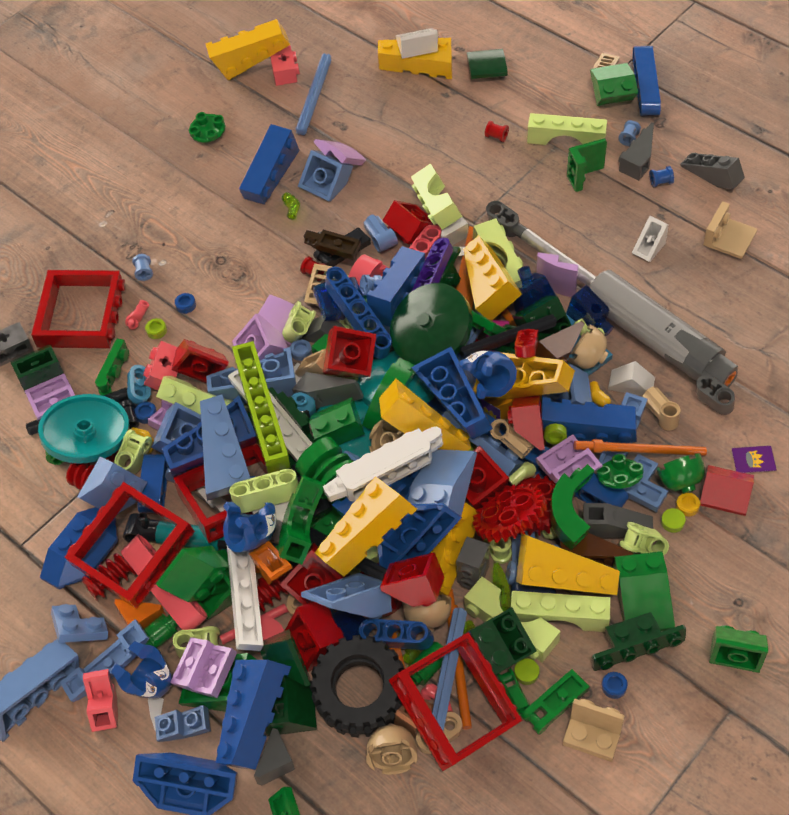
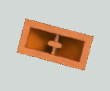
M270 541L249 553L268 585L283 577L292 569L291 564L286 559L279 557V551Z
M115 599L114 602L127 625L136 619L143 630L156 618H159L161 614L166 616L161 604L142 602L136 609L123 599Z

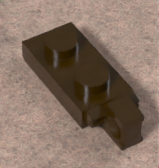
M324 229L318 233L306 230L303 236L304 243L312 248L354 260L361 246L359 239Z

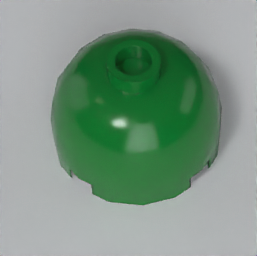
M696 453V458L691 460L688 455L663 464L665 469L658 467L656 470L663 485L672 491L682 490L683 494L695 491V485L702 481L705 474V466L701 454Z

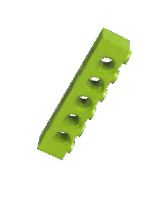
M254 341L232 346L235 363L267 472L269 474L290 468L289 456Z

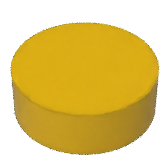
M685 493L679 495L676 509L682 511L686 517H691L698 513L700 500L695 494Z

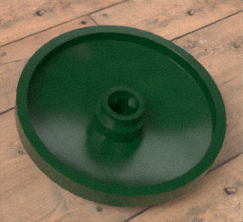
M443 283L426 284L413 290L400 302L391 320L390 336L394 350L403 360L409 361L414 365L449 347H452L457 355L460 352V348L465 346L472 330L473 316L470 304L457 289Z

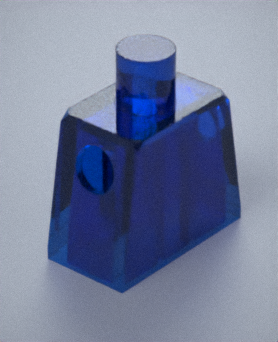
M524 266L517 270L520 280L515 282L522 295L514 301L515 313L520 312L544 296H556L543 274L531 273L529 266Z
M585 285L571 297L566 314L575 322L583 318L587 326L591 324L596 328H602L605 336L614 328L606 320L610 311L608 306L589 286Z

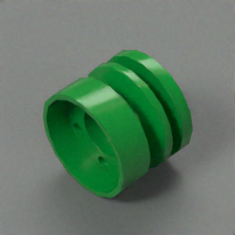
M324 437L311 444L302 453L296 463L295 470L301 477L303 475L323 482L326 485L337 477L336 470L354 461L351 460L348 454L342 453L341 447L331 437ZM323 491L321 498L328 499Z

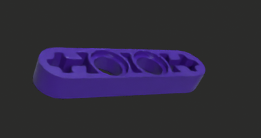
M440 238L433 243L412 291L426 284L439 283L453 252V247L448 238Z

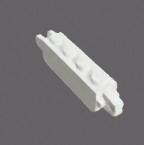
M436 426L423 432L419 428L412 432H407L393 442H388L381 448L363 455L360 459L343 465L340 469L336 470L337 477L323 486L325 495L330 502L347 496L349 501L355 502L375 476L386 485H390L425 467L432 461V452L438 450L443 445L441 429Z

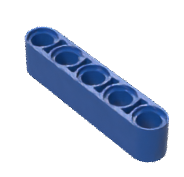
M633 46V66L638 88L637 97L640 116L660 115L661 100L653 46Z
M335 266L329 268L325 279L326 290L354 330L376 334L373 356L377 359L386 358L390 353L391 336L344 270ZM377 344H383L385 347H379Z

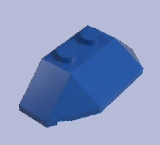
M444 503L412 504L417 510L412 515L406 514L400 520L402 524L396 530L391 528L382 537L384 541L377 546L379 565L388 569L390 563L429 554L462 518L461 515Z
M94 507L78 512L50 545L41 571V580L57 589H62L66 585L82 581L83 576L88 577L73 567L64 557L69 547L75 544L81 537L84 528L95 519L99 508ZM116 518L112 520L82 559L83 562L95 570L118 542Z
M171 752L137 754L133 774V782L140 787L145 796L157 809L189 815H211L233 800L237 778L236 771L226 765L218 764L214 760Z

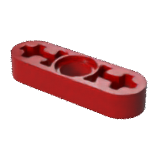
M523 329L518 331L515 341V356L519 358L535 356L538 346V330Z

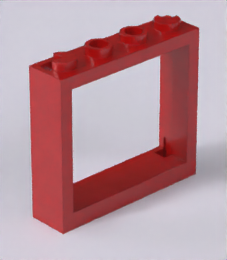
M48 270L31 333L36 347L42 348L50 344L52 348L110 349L112 339L115 338V324L119 321L118 309L122 306V291H125V279H122L120 271ZM60 286L110 287L100 331L49 330Z
M257 443L241 449L247 467L258 462L265 474H268L261 448ZM204 465L174 477L178 495L208 543L224 537L223 525L227 511L224 510L206 518L190 493L205 486ZM251 511L243 514L252 515L253 512Z
M123 482L120 487L113 491L106 505L99 509L92 523L84 528L77 542L69 547L64 558L73 567L137 609L195 531L187 521ZM132 497L176 525V527L132 585L126 590L83 562L82 559L129 498Z
M469 632L389 679L390 684L442 771L455 765L523 721L516 710L517 707L512 704L507 696L504 685L496 678L491 664L484 658L479 650L478 643L474 642ZM456 649L502 722L501 725L457 753L410 677Z

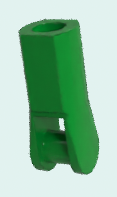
M509 668L508 672L502 675L498 673L496 677L504 685L507 696L512 704L517 707L516 710L520 715L530 704L513 670ZM512 681L514 685L507 688L506 683Z

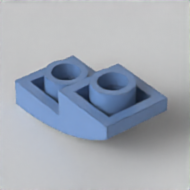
M202 705L184 712L174 710L156 716V740L158 742L172 741L210 732L208 708Z

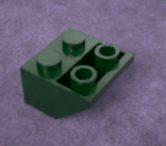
M544 296L512 316L516 326H520L550 314L554 315L557 319L556 326L540 332L544 333V338L572 326L558 296Z
M50 344L10 361L24 392L29 388L64 374Z
M512 607L468 631L474 642L478 643L479 650L484 658L491 664L495 675L537 651Z
M284 675L280 685L284 688L281 698L276 697L272 712L275 713L273 721L265 729L267 736H270L273 728L277 729L280 735L317 730L316 707L311 697L310 685L305 687Z

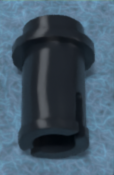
M131 400L121 402L120 405L128 415L129 429L138 427L139 422L135 413L136 405Z

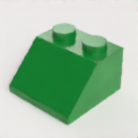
M628 63L590 69L597 106L634 100L638 94L635 74Z
M353 397L312 414L309 420L315 441L324 437H331L338 445H341L365 434Z
M213 546L184 548L172 561L156 585L187 602L203 601L211 594L210 590L222 580L224 577L223 573L229 565Z
M218 550L217 552L228 564L227 551ZM229 567L223 573L224 577L212 587L210 590L211 594L205 600L197 601L207 613L208 617L206 619H211L232 605Z
M716 626L712 636L709 663L760 673L768 654L767 636L752 630L740 631L735 630L731 626Z

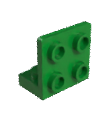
M605 138L569 148L567 178L575 192L583 190L586 173L604 168L607 148Z

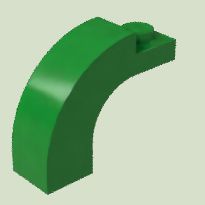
M401 358L396 363H392L373 396L362 426L372 430L374 425L383 420L380 411V396L395 379L408 387L416 375L411 368L415 366L414 364Z
M588 464L582 470L577 468L570 477L565 473L560 477L555 485L549 505V517L552 528L560 541L571 551L588 535L591 528L578 516L572 503L573 496L593 476L594 469Z
M302 475L295 494L292 493L283 518L278 543L280 558L303 564L311 546L310 526L312 518L324 491L323 486L325 483Z

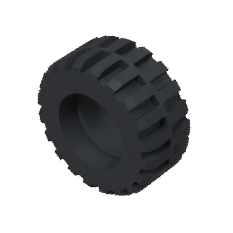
M353 635V640L347 641L345 637L338 639L340 644L334 646L331 643L326 647L327 653L319 655L317 658L318 665L317 667L314 666L311 672L313 677L312 681H310L311 697L325 723L331 728L334 727L338 733L343 735L349 733L351 737L359 738V734H365L366 737H370L373 731L379 727L388 725L390 722L394 724L395 713L403 704L390 684L389 679L405 668L395 650H390L388 644L384 641L376 642L375 637L368 635L366 639H361L360 635ZM358 665L370 666L376 669L382 677V693L377 700L365 707L353 708L344 705L336 693V684L339 677L351 667Z

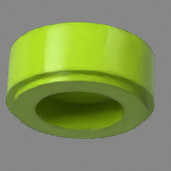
M152 319L145 326L146 333L151 339H160L167 333L166 324L162 319Z
M550 424L544 429V439L550 444H558L567 438V429L561 424Z
M667 509L662 514L661 525L668 532H679L684 528L685 515L678 509Z
M525 658L517 662L514 674L519 683L531 685L538 680L540 669L534 660Z

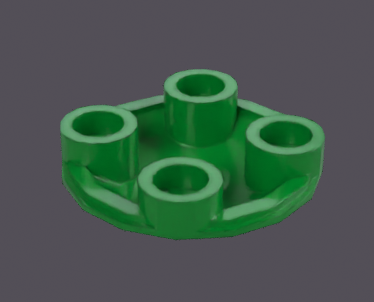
M200 112L196 114V119H194L189 127V134L195 141L208 143L221 137L226 125L222 115Z
M616 454L612 457V460L604 463L596 472L599 482L604 486L623 489L637 484L643 478L644 469L643 464L626 459L623 454Z

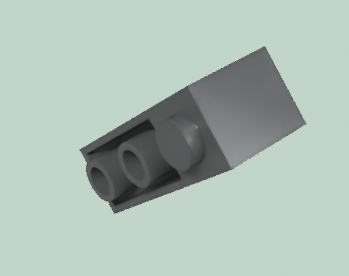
M651 122L647 128L642 129L639 137L631 142L626 152L623 151L618 159V162H620L619 171L638 181L650 167L654 123Z
M691 153L680 163L681 167L719 188L734 189L745 178L740 160L735 157Z
M306 372L292 389L294 394L302 392L313 397L316 408L334 405L351 397L354 400L363 399L364 396L357 380Z
M608 503L583 504L582 519L591 527L589 533L597 537L624 538L628 530V522H634L653 529V516Z

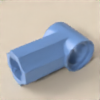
M372 214L363 222L364 228L371 236L374 247L379 253L398 245L395 232L391 228L388 229L379 216Z

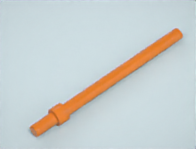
M600 439L574 441L573 445L574 450H586L589 448L592 453L611 451L695 455L700 453L701 456H706L707 454L706 447L603 442Z
M452 588L448 594V596L451 597V612L448 618V628L450 627L453 609L458 608V606L455 605L454 593ZM459 653L455 680L462 729L467 730L472 728L463 658Z

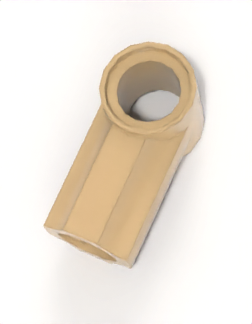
M651 387L647 389L642 397L648 399L646 406L659 419V426L667 431L676 429L679 425L680 406L675 402L669 401L658 388Z
M497 419L491 423L493 428L490 430L491 435L503 442L521 459H524L534 448V445L514 431V426L509 424L508 419ZM502 423L505 424L507 428V431L504 435H502L499 431V427Z

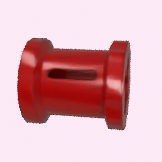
M490 120L485 128V137H494L499 139L500 142H505L509 126H500Z
M308 256L303 260L300 272L311 275L314 263H319L313 261V258ZM318 270V274L323 275L325 272Z

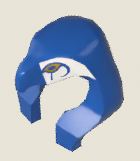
M478 351L459 362L461 369L469 371L480 382L477 385L476 393L479 399L501 397L512 389L516 381L517 369L514 362L503 353Z
M226 502L223 506L227 511L223 532L228 548L233 552H247L268 542L272 538L277 524L274 504L266 502V505L257 513L248 515L241 513L240 507L234 502Z
M134 641L128 649L143 659L132 675L117 663L111 673L114 675L120 688L127 694L152 699L161 698L169 691L172 685L170 683L172 673L162 653L156 647Z

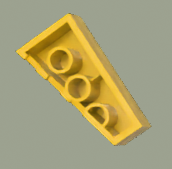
M277 19L255 26L254 30L240 31L238 32L239 35L228 38L226 36L220 38L221 41L213 44L212 41L205 43L209 58L228 81L290 45L286 31Z
M438 38L437 52L403 59L397 40H378L379 70L400 73L405 70L410 71L414 75L427 73L430 77L437 78L438 75L446 76V79L452 80L451 38Z
M478 235L468 243L463 251L475 309L492 321L519 298L522 293L494 250Z
M503 353L514 362L517 369L516 381L512 389L501 397H485L483 400L494 401L569 392L575 370L564 360L541 357L519 358L515 354ZM477 378L473 388L475 393H477V385L480 384Z
M395 379L380 396L381 418L404 434L418 428L423 432L437 426L442 431L441 437L443 440L442 447L438 449L469 451L471 449L469 435L464 430L457 429L447 418L440 415L399 380Z
M375 476L358 499L351 505L343 518L335 525V528L320 544L315 554L345 577L367 556L368 549L381 544L384 541L382 537L391 528L396 530L402 524L400 520L408 513L412 515L417 508Z
M464 503L462 518L430 552H435L445 577L439 595L448 596L457 576L456 560L466 537L473 538L476 532L472 522L474 521L473 515H476L477 512L476 509L467 503Z
M521 534L516 574L517 583L617 595L619 570Z

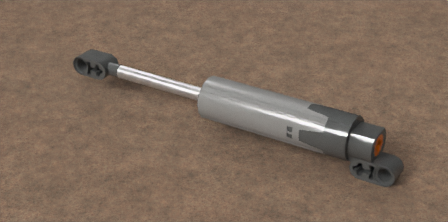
M491 201L486 206L488 220L496 218L498 223L503 225L506 236H518L540 253L559 255L558 262L577 264L522 225L518 214L502 202ZM578 266L577 279L589 287L586 292V302L694 379L697 382V397L721 415H727L734 410L735 394L729 387L737 378L738 366L725 357V349L612 270H606L594 276L582 266ZM727 399L729 402L721 403L720 400Z

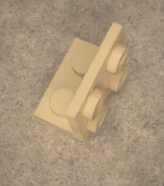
M722 201L706 229L703 245L742 259L757 233V228L730 219L731 213L728 212L730 204Z
M574 699L571 719L563 740V746L612 762L625 716L614 708H602L587 699Z

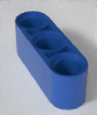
M144 454L140 478L147 481V484L142 494L164 507L168 481L165 478V472L168 467L164 454ZM137 501L139 513H155Z
M367 619L359 627V634L363 639H366L367 635L369 636L371 630L377 629V633L373 636L376 642L382 640L388 644L389 648L426 650L431 647L434 641V635L423 622ZM401 630L399 637L392 639L393 633ZM424 631V637L420 640H416V635L419 632Z

